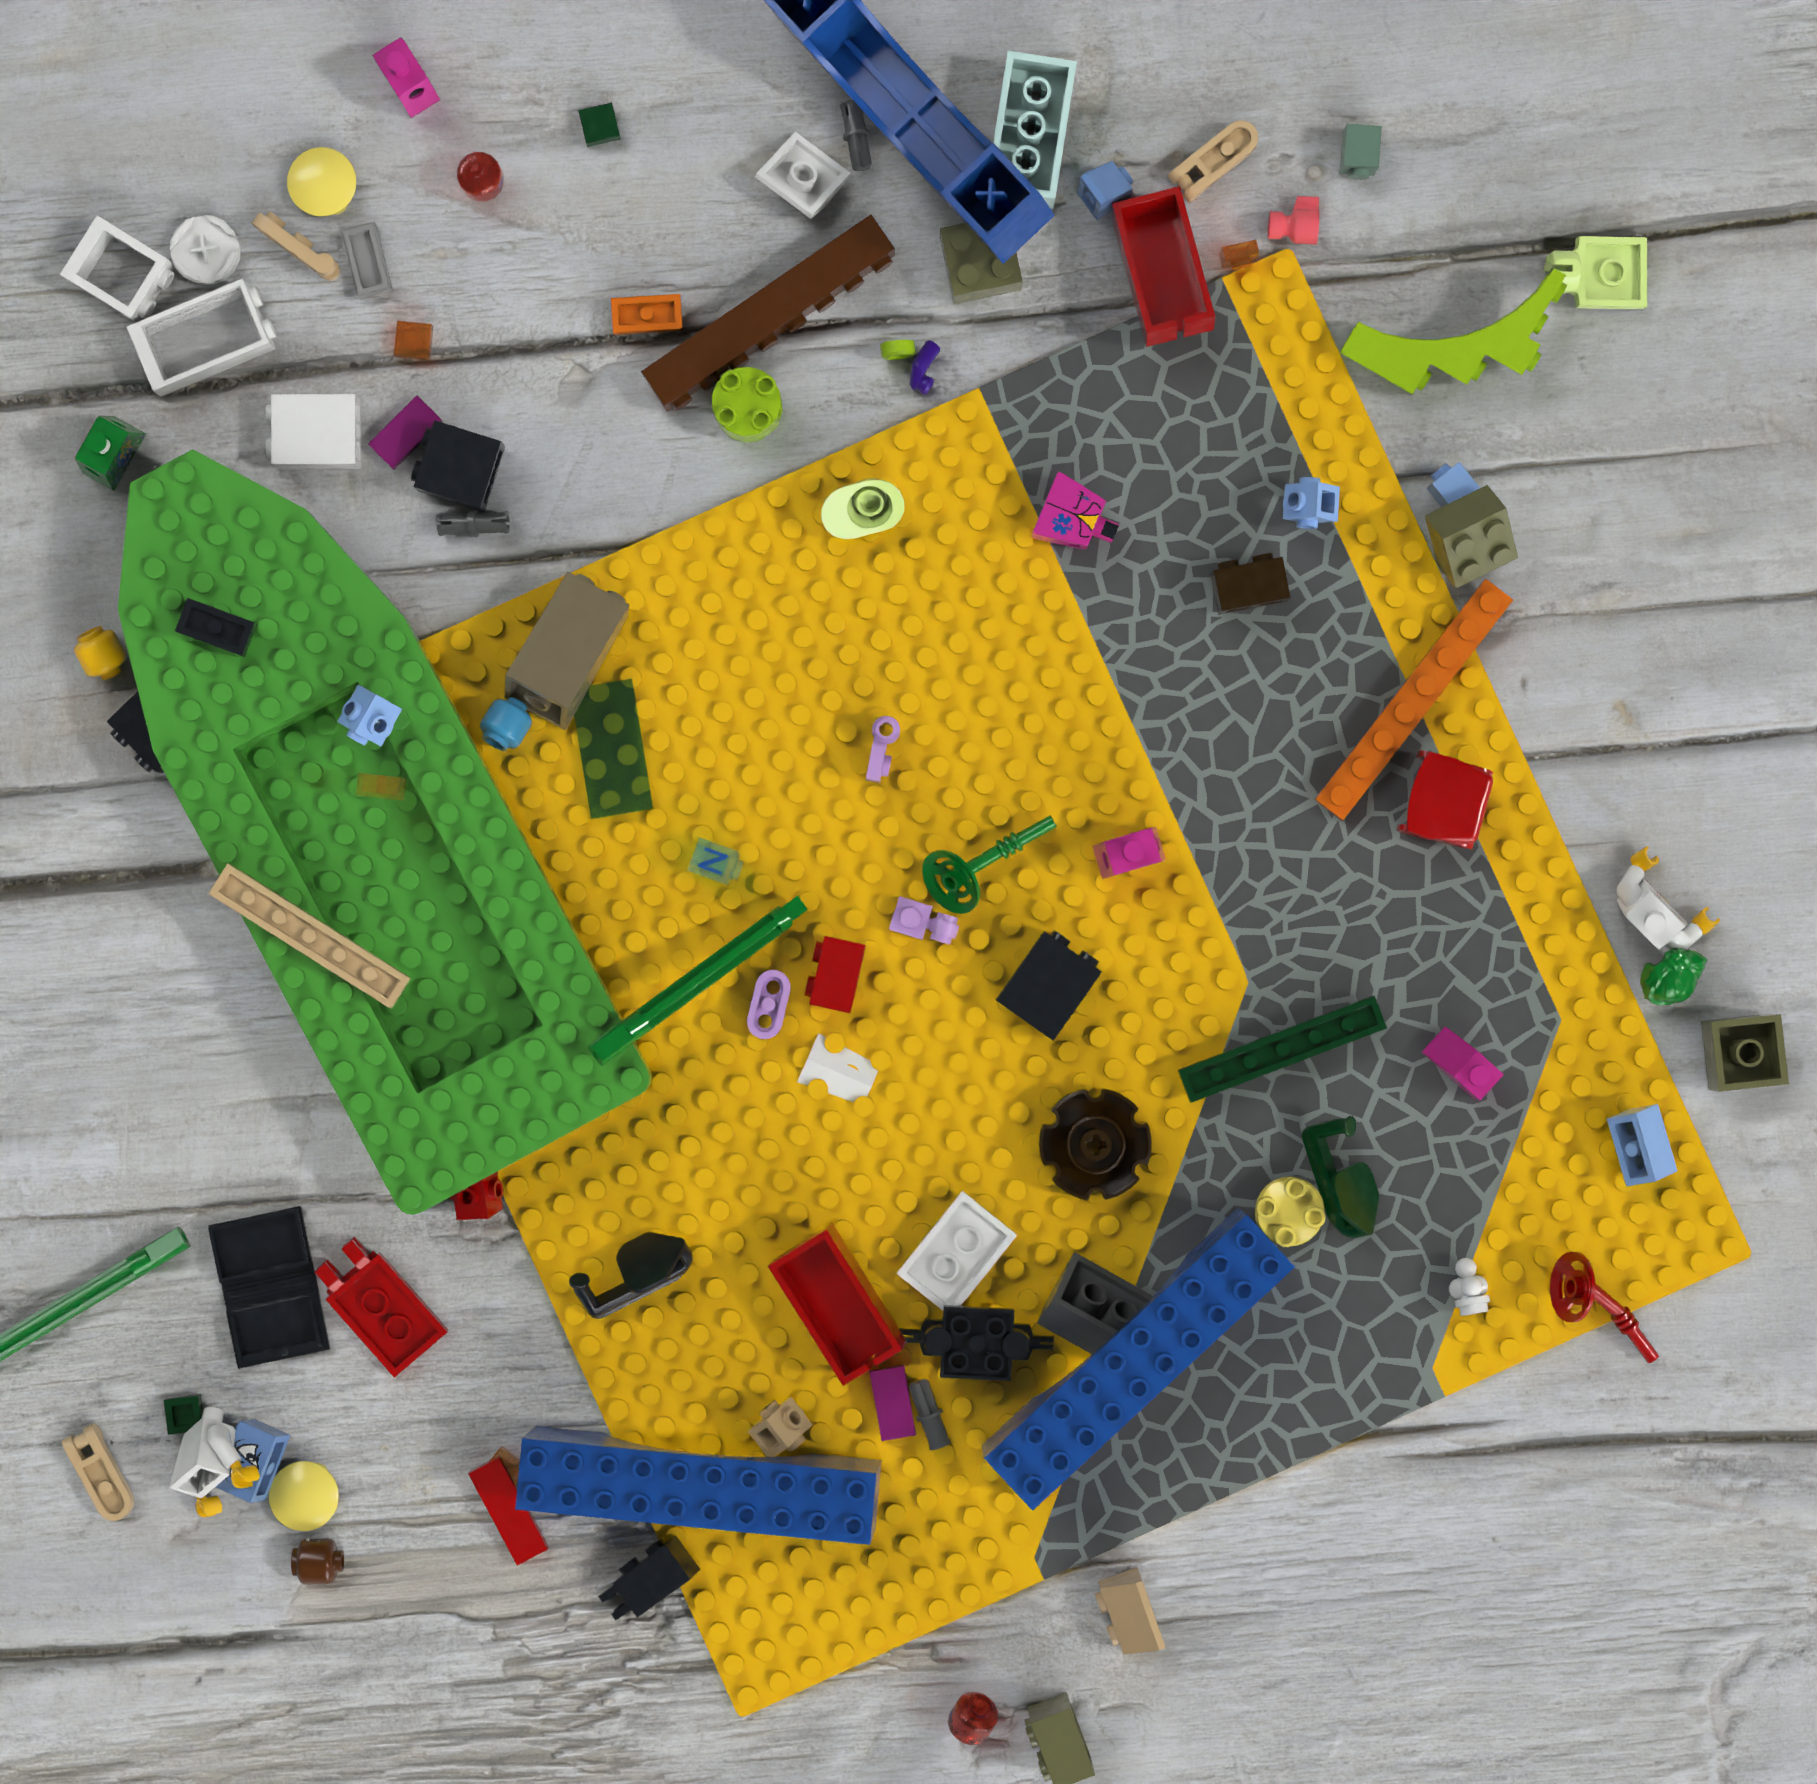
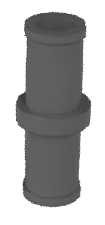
M468 510V513L464 514L441 513L437 515V522L441 523V525H437L439 536L469 534L470 537H478L482 533L505 534L510 531V525L506 524V522H510L508 511L478 513L477 510Z

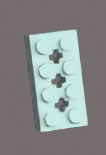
M1008 51L993 143L1037 189L1048 206L1053 209L1077 61ZM1032 91L1040 92L1039 101L1032 100ZM1027 125L1035 126L1036 133L1034 135L1026 133ZM1022 159L1029 160V166L1031 167L1028 170L1021 169L1019 164H1021Z

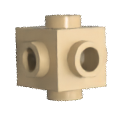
M790 1397L781 1404L774 1400L759 1412L762 1419L748 1433L767 1457H774L785 1449L791 1452L805 1441L802 1434L812 1426V1423L805 1416L804 1411Z

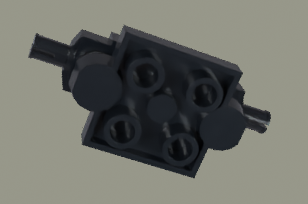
M943 1305L942 1319H924L921 1329L900 1328L903 1335H908L904 1336L907 1343H920L923 1355L940 1356L941 1378L1011 1381L1012 1360L1028 1361L1032 1349L1053 1351L1054 1336L1033 1335L1030 1324L1014 1323V1309Z

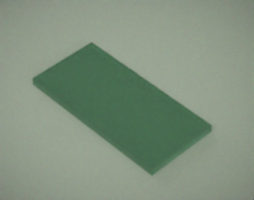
M632 679L591 685L574 715L591 819L654 809Z

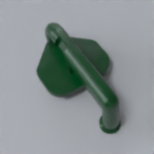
M1353 1116L1309 1125L1302 1132V1140L1324 1202L1328 1219L1342 1235L1348 1238H1359L1372 1235L1374 1232L1379 1192L1373 1173L1364 1162L1354 1163L1337 1172L1326 1137L1338 1134H1345L1347 1137L1353 1136L1356 1131V1120Z

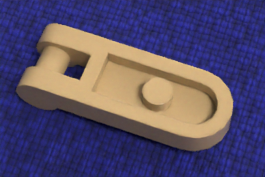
M1244 120L1231 123L1173 169L1167 177L1174 185L1178 184L1184 191L1183 197L1188 203L1193 202L1255 150L1258 142L1256 128L1250 122ZM1194 168L1202 176L1196 183L1188 175Z
M269 211L266 216L259 212L251 222L257 230L323 279L332 281L339 277L340 267L331 255L315 253L311 250L314 244L299 232H296L294 236L283 229L286 223Z
M92 1423L83 1429V1433L76 1437L70 1435L63 1439V1448L99 1514L110 1521H117L127 1516L134 1507V1496L104 1442L103 1434L99 1427ZM90 1445L94 1454L85 1458L82 1449Z

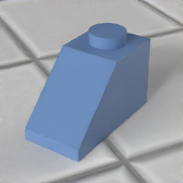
M1110 161L1080 176L1077 194L1098 221L1112 211V203L1127 200L1131 197L1133 180L1123 166L1118 168L1113 161Z

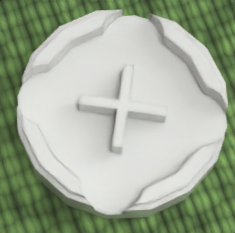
M213 215L194 216L186 219L176 228L170 240L171 257L174 267L185 279L197 285H214L225 281L234 273L240 261L241 246L236 233L224 220Z

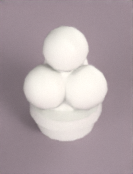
M1462 1258L1457 1261L1455 1271L1460 1278L1454 1279L1449 1285L1451 1296L1457 1299L1454 1301L1455 1308H1459L1461 1316L1488 1312L1487 1303L1490 1302L1489 1295H1484L1488 1289V1283L1482 1276L1475 1275L1477 1266L1470 1258Z

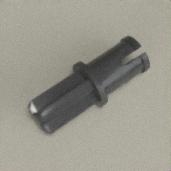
M848 100L846 103L840 104L845 128L843 140L848 142L852 169L854 171H866L870 169L872 164L867 139L870 136V130L866 129L863 111L853 100Z
M919 1379L909 1384V1389L918 1412L916 1420L921 1421L929 1449L936 1450L949 1445L951 1441L948 1438L940 1415L943 1413V1410L938 1408L929 1381L927 1379Z

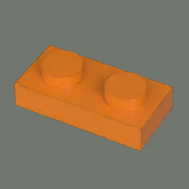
M680 294L611 298L614 335L683 331Z

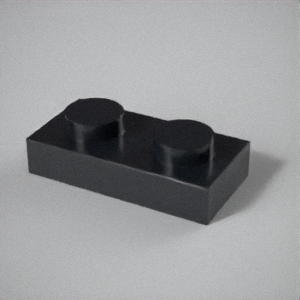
M187 598L175 631L245 657L257 623Z

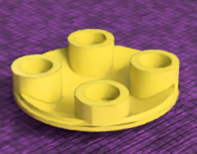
M313 148L303 152L292 163L287 176V188L292 201L305 213L319 217L339 215L346 210L347 205L355 194L356 174L352 164L342 153L331 148Z
M1298 1177L1278 1178L1266 1185L1257 1198L1255 1204L1256 1223L1272 1242L1283 1247L1297 1246L1313 1238L1324 1224V1202L1318 1190L1308 1181Z
M310 1461L294 1462L282 1468L274 1477L269 1490V1503L274 1516L284 1526L296 1531H311L327 1523L337 1510L339 1501L338 1486L332 1474L323 1464Z

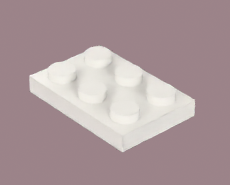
M962 1190L900 1267L897 1274L941 1310H943V1305L961 1306L1017 1234Z

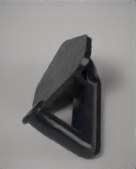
M647 1232L625 1243L617 1253L616 1260L624 1283L598 1296H595L590 1289V1278L585 1273L573 1274L569 1279V1284L588 1314L592 1318H603L677 1281L691 1266L693 1256L683 1238Z

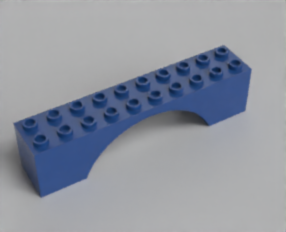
M763 0L782 24L1002 264L1055 216L1037 189L1000 149L986 138L942 93L861 0Z
M1237 1208L1186 1255L1183 1262L1166 1283L1118 1332L1067 1376L1043 1393L1033 1397L982 1444L984 1459L1033 1511L1292 1271L1295 1266L1250 1217Z
M535 1426L522 1438L515 1510L870 1545L876 1529L882 1460L815 1453L783 1457L701 1454L635 1444L614 1438L602 1432Z

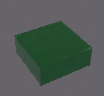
M612 102L578 110L587 147L621 139Z
M201 1394L172 1397L163 1400L168 1435L185 1433L202 1419L203 1404Z

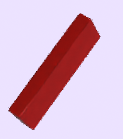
M501 1455L469 1471L468 1475L516 1565L518 1566L547 1551L549 1546L531 1512L515 1510L517 1486Z

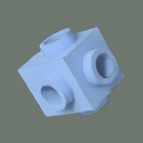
M1301 477L1299 478V483L1285 484L1283 519L1297 522V528L1317 529L1318 523L1338 522L1340 487L1322 483L1320 478Z
M357 685L350 700L343 706L342 714L337 722L349 729L346 736L365 746L368 740L382 746L386 737L392 732L394 723L402 709L366 688Z

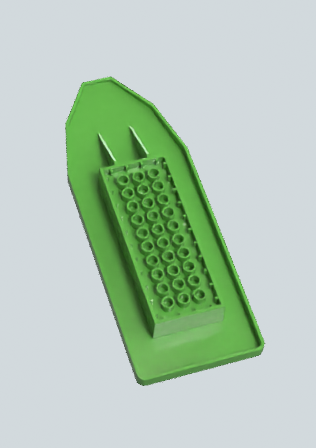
M193 449L130 482L118 613L153 752L217 872L220 875L227 863L235 866L411 977L394 1007L389 1008L241 915L396 1206L406 1214H419L646 1091L651 1084L652 1075L635 1042L603 1066L596 1061L588 1050L589 1044L621 1022L623 1018L409 620L308 510ZM187 598L257 623L245 657L175 631ZM357 685L366 688L402 709L394 723L392 732L386 737L382 746L368 740L365 746L346 736L349 729L337 722L342 714L343 706L350 700Z

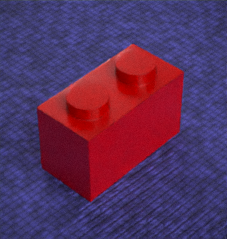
M824 936L823 942L816 941L812 962L818 963L816 976H808L804 996L811 997L810 1005L851 1013L866 945Z

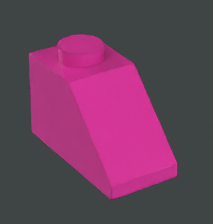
M1446 1026L1441 1029L1422 1051L1429 1060L1475 1100L1481 1101L1504 1075L1480 1052Z

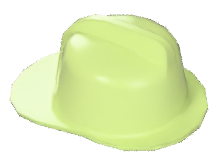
M865 478L833 491L824 501L821 509V520L828 532L842 539H853L882 532L894 527L901 520L904 513V498L900 490L892 483L875 478Z

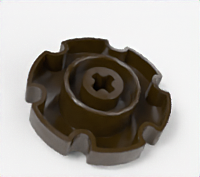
M1102 1088L1099 1096L1095 1098L1090 1097L1086 1089H1079L1067 1094L1053 1105L1051 1111L1055 1114L1056 1119L1052 1124H1042L1039 1134V1153L1044 1166L1054 1165L1056 1167V1173L1052 1180L1058 1187L1068 1194L1084 1200H1088L1091 1192L1097 1190L1107 1200L1125 1193L1139 1181V1177L1135 1173V1167L1140 1163H1149L1152 1140L1148 1124L1146 1122H1135L1134 1115L1138 1111V1107L1131 1100L1118 1092ZM1097 1134L1100 1141H1104V1146L1098 1147V1153H1093L1092 1149L1086 1146V1142L1092 1141V1135Z

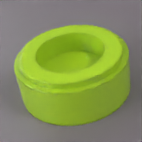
M892 340L880 344L881 357L885 360L907 359L916 354L915 341Z

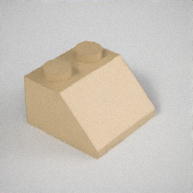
M1136 1567L1098 1581L1101 1591L1095 1593L1101 1613L1109 1612L1112 1625L1106 1627L1113 1647L1120 1645L1123 1655L1165 1649L1166 1647L1138 1568Z

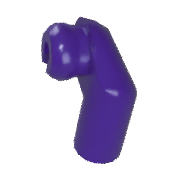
M927 340L913 359L909 384L914 391L918 390L923 395L928 394L933 386L934 380L932 377L927 376L926 372L940 352V347L933 341Z

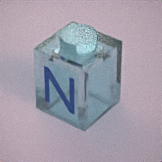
M699 837L687 870L729 886L731 879L738 880L744 861L739 860L740 852Z

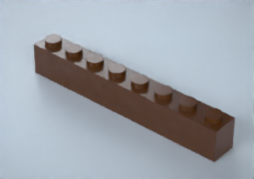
M870 214L641 371L644 379L666 411L672 408L675 411L680 410L692 401L691 395L702 388L704 391H707L714 387L721 379L719 377L730 368L733 370L746 365L750 361L748 356L758 349L764 352L774 346L779 341L778 335L787 329L791 333L802 327L807 322L805 317L815 310L819 313L827 310L836 302L834 297L844 290L847 293L853 292L864 283L863 277L872 271L878 274L888 268L893 263L891 258L895 256V248L872 214Z

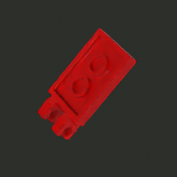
M354 1236L341 1250L355 1267L342 1277L340 1271L327 1259L317 1268L315 1273L329 1288L326 1290L329 1296L325 1300L395 1378L448 1332V1329L381 1252L377 1254L373 1250L369 1254L366 1248Z

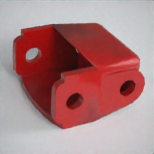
M1424 750L1418 751L1416 758L1423 760L1412 785L1407 808V825L1398 824L1396 831L1421 839L1472 850L1474 842L1478 839L1491 793L1493 771L1438 753Z

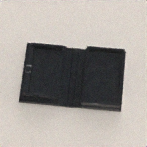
M297 1206L208 1225L218 1279L222 1285L237 1368L240 1369L330 1350L331 1347L302 1207Z

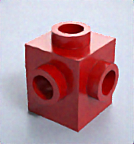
M498 1172L450 1197L454 1202L456 1220L489 1219L503 1209L501 1200L503 1185L498 1179Z

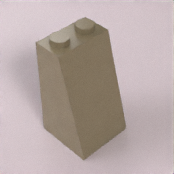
M567 572L505 675L504 698L509 699V697L520 700L527 706L528 711L566 731L628 617L629 604L626 603V600L614 591L605 592L595 586V583L590 578L582 574L575 576Z

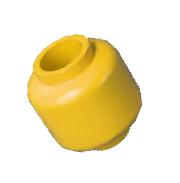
M97 626L76 638L78 643L74 646V653L87 676H101L102 680H107L121 672L119 666L123 664L127 656L113 630H103L102 626Z

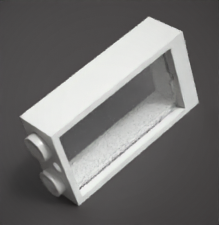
M240 279L127 326L151 388L156 394L162 397L276 349L272 339L276 338L277 335L270 319H263L259 307L264 304L256 286L250 287L243 279Z

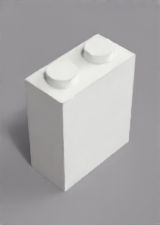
M271 394V404L266 405L267 425H271V439L266 440L267 460H271V464L277 469H361V399L356 394Z

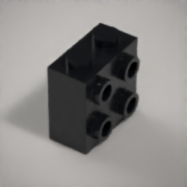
M434 420L432 429L427 428L422 439V448H425L422 461H416L412 470L411 481L415 482L413 487L418 492L485 512L506 446L502 441Z

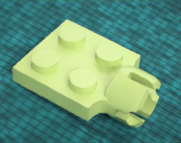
M1579 236L1575 239L1574 250H1555L1547 255L1544 272H1549L1551 268H1555L1566 275L1563 283L1567 285L1564 293L1574 296L1575 308L1643 310L1647 307V238Z

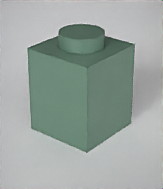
M1346 124L1342 132L1339 173L1348 174V178L1354 180H1366L1369 176L1375 175L1379 168L1382 126Z

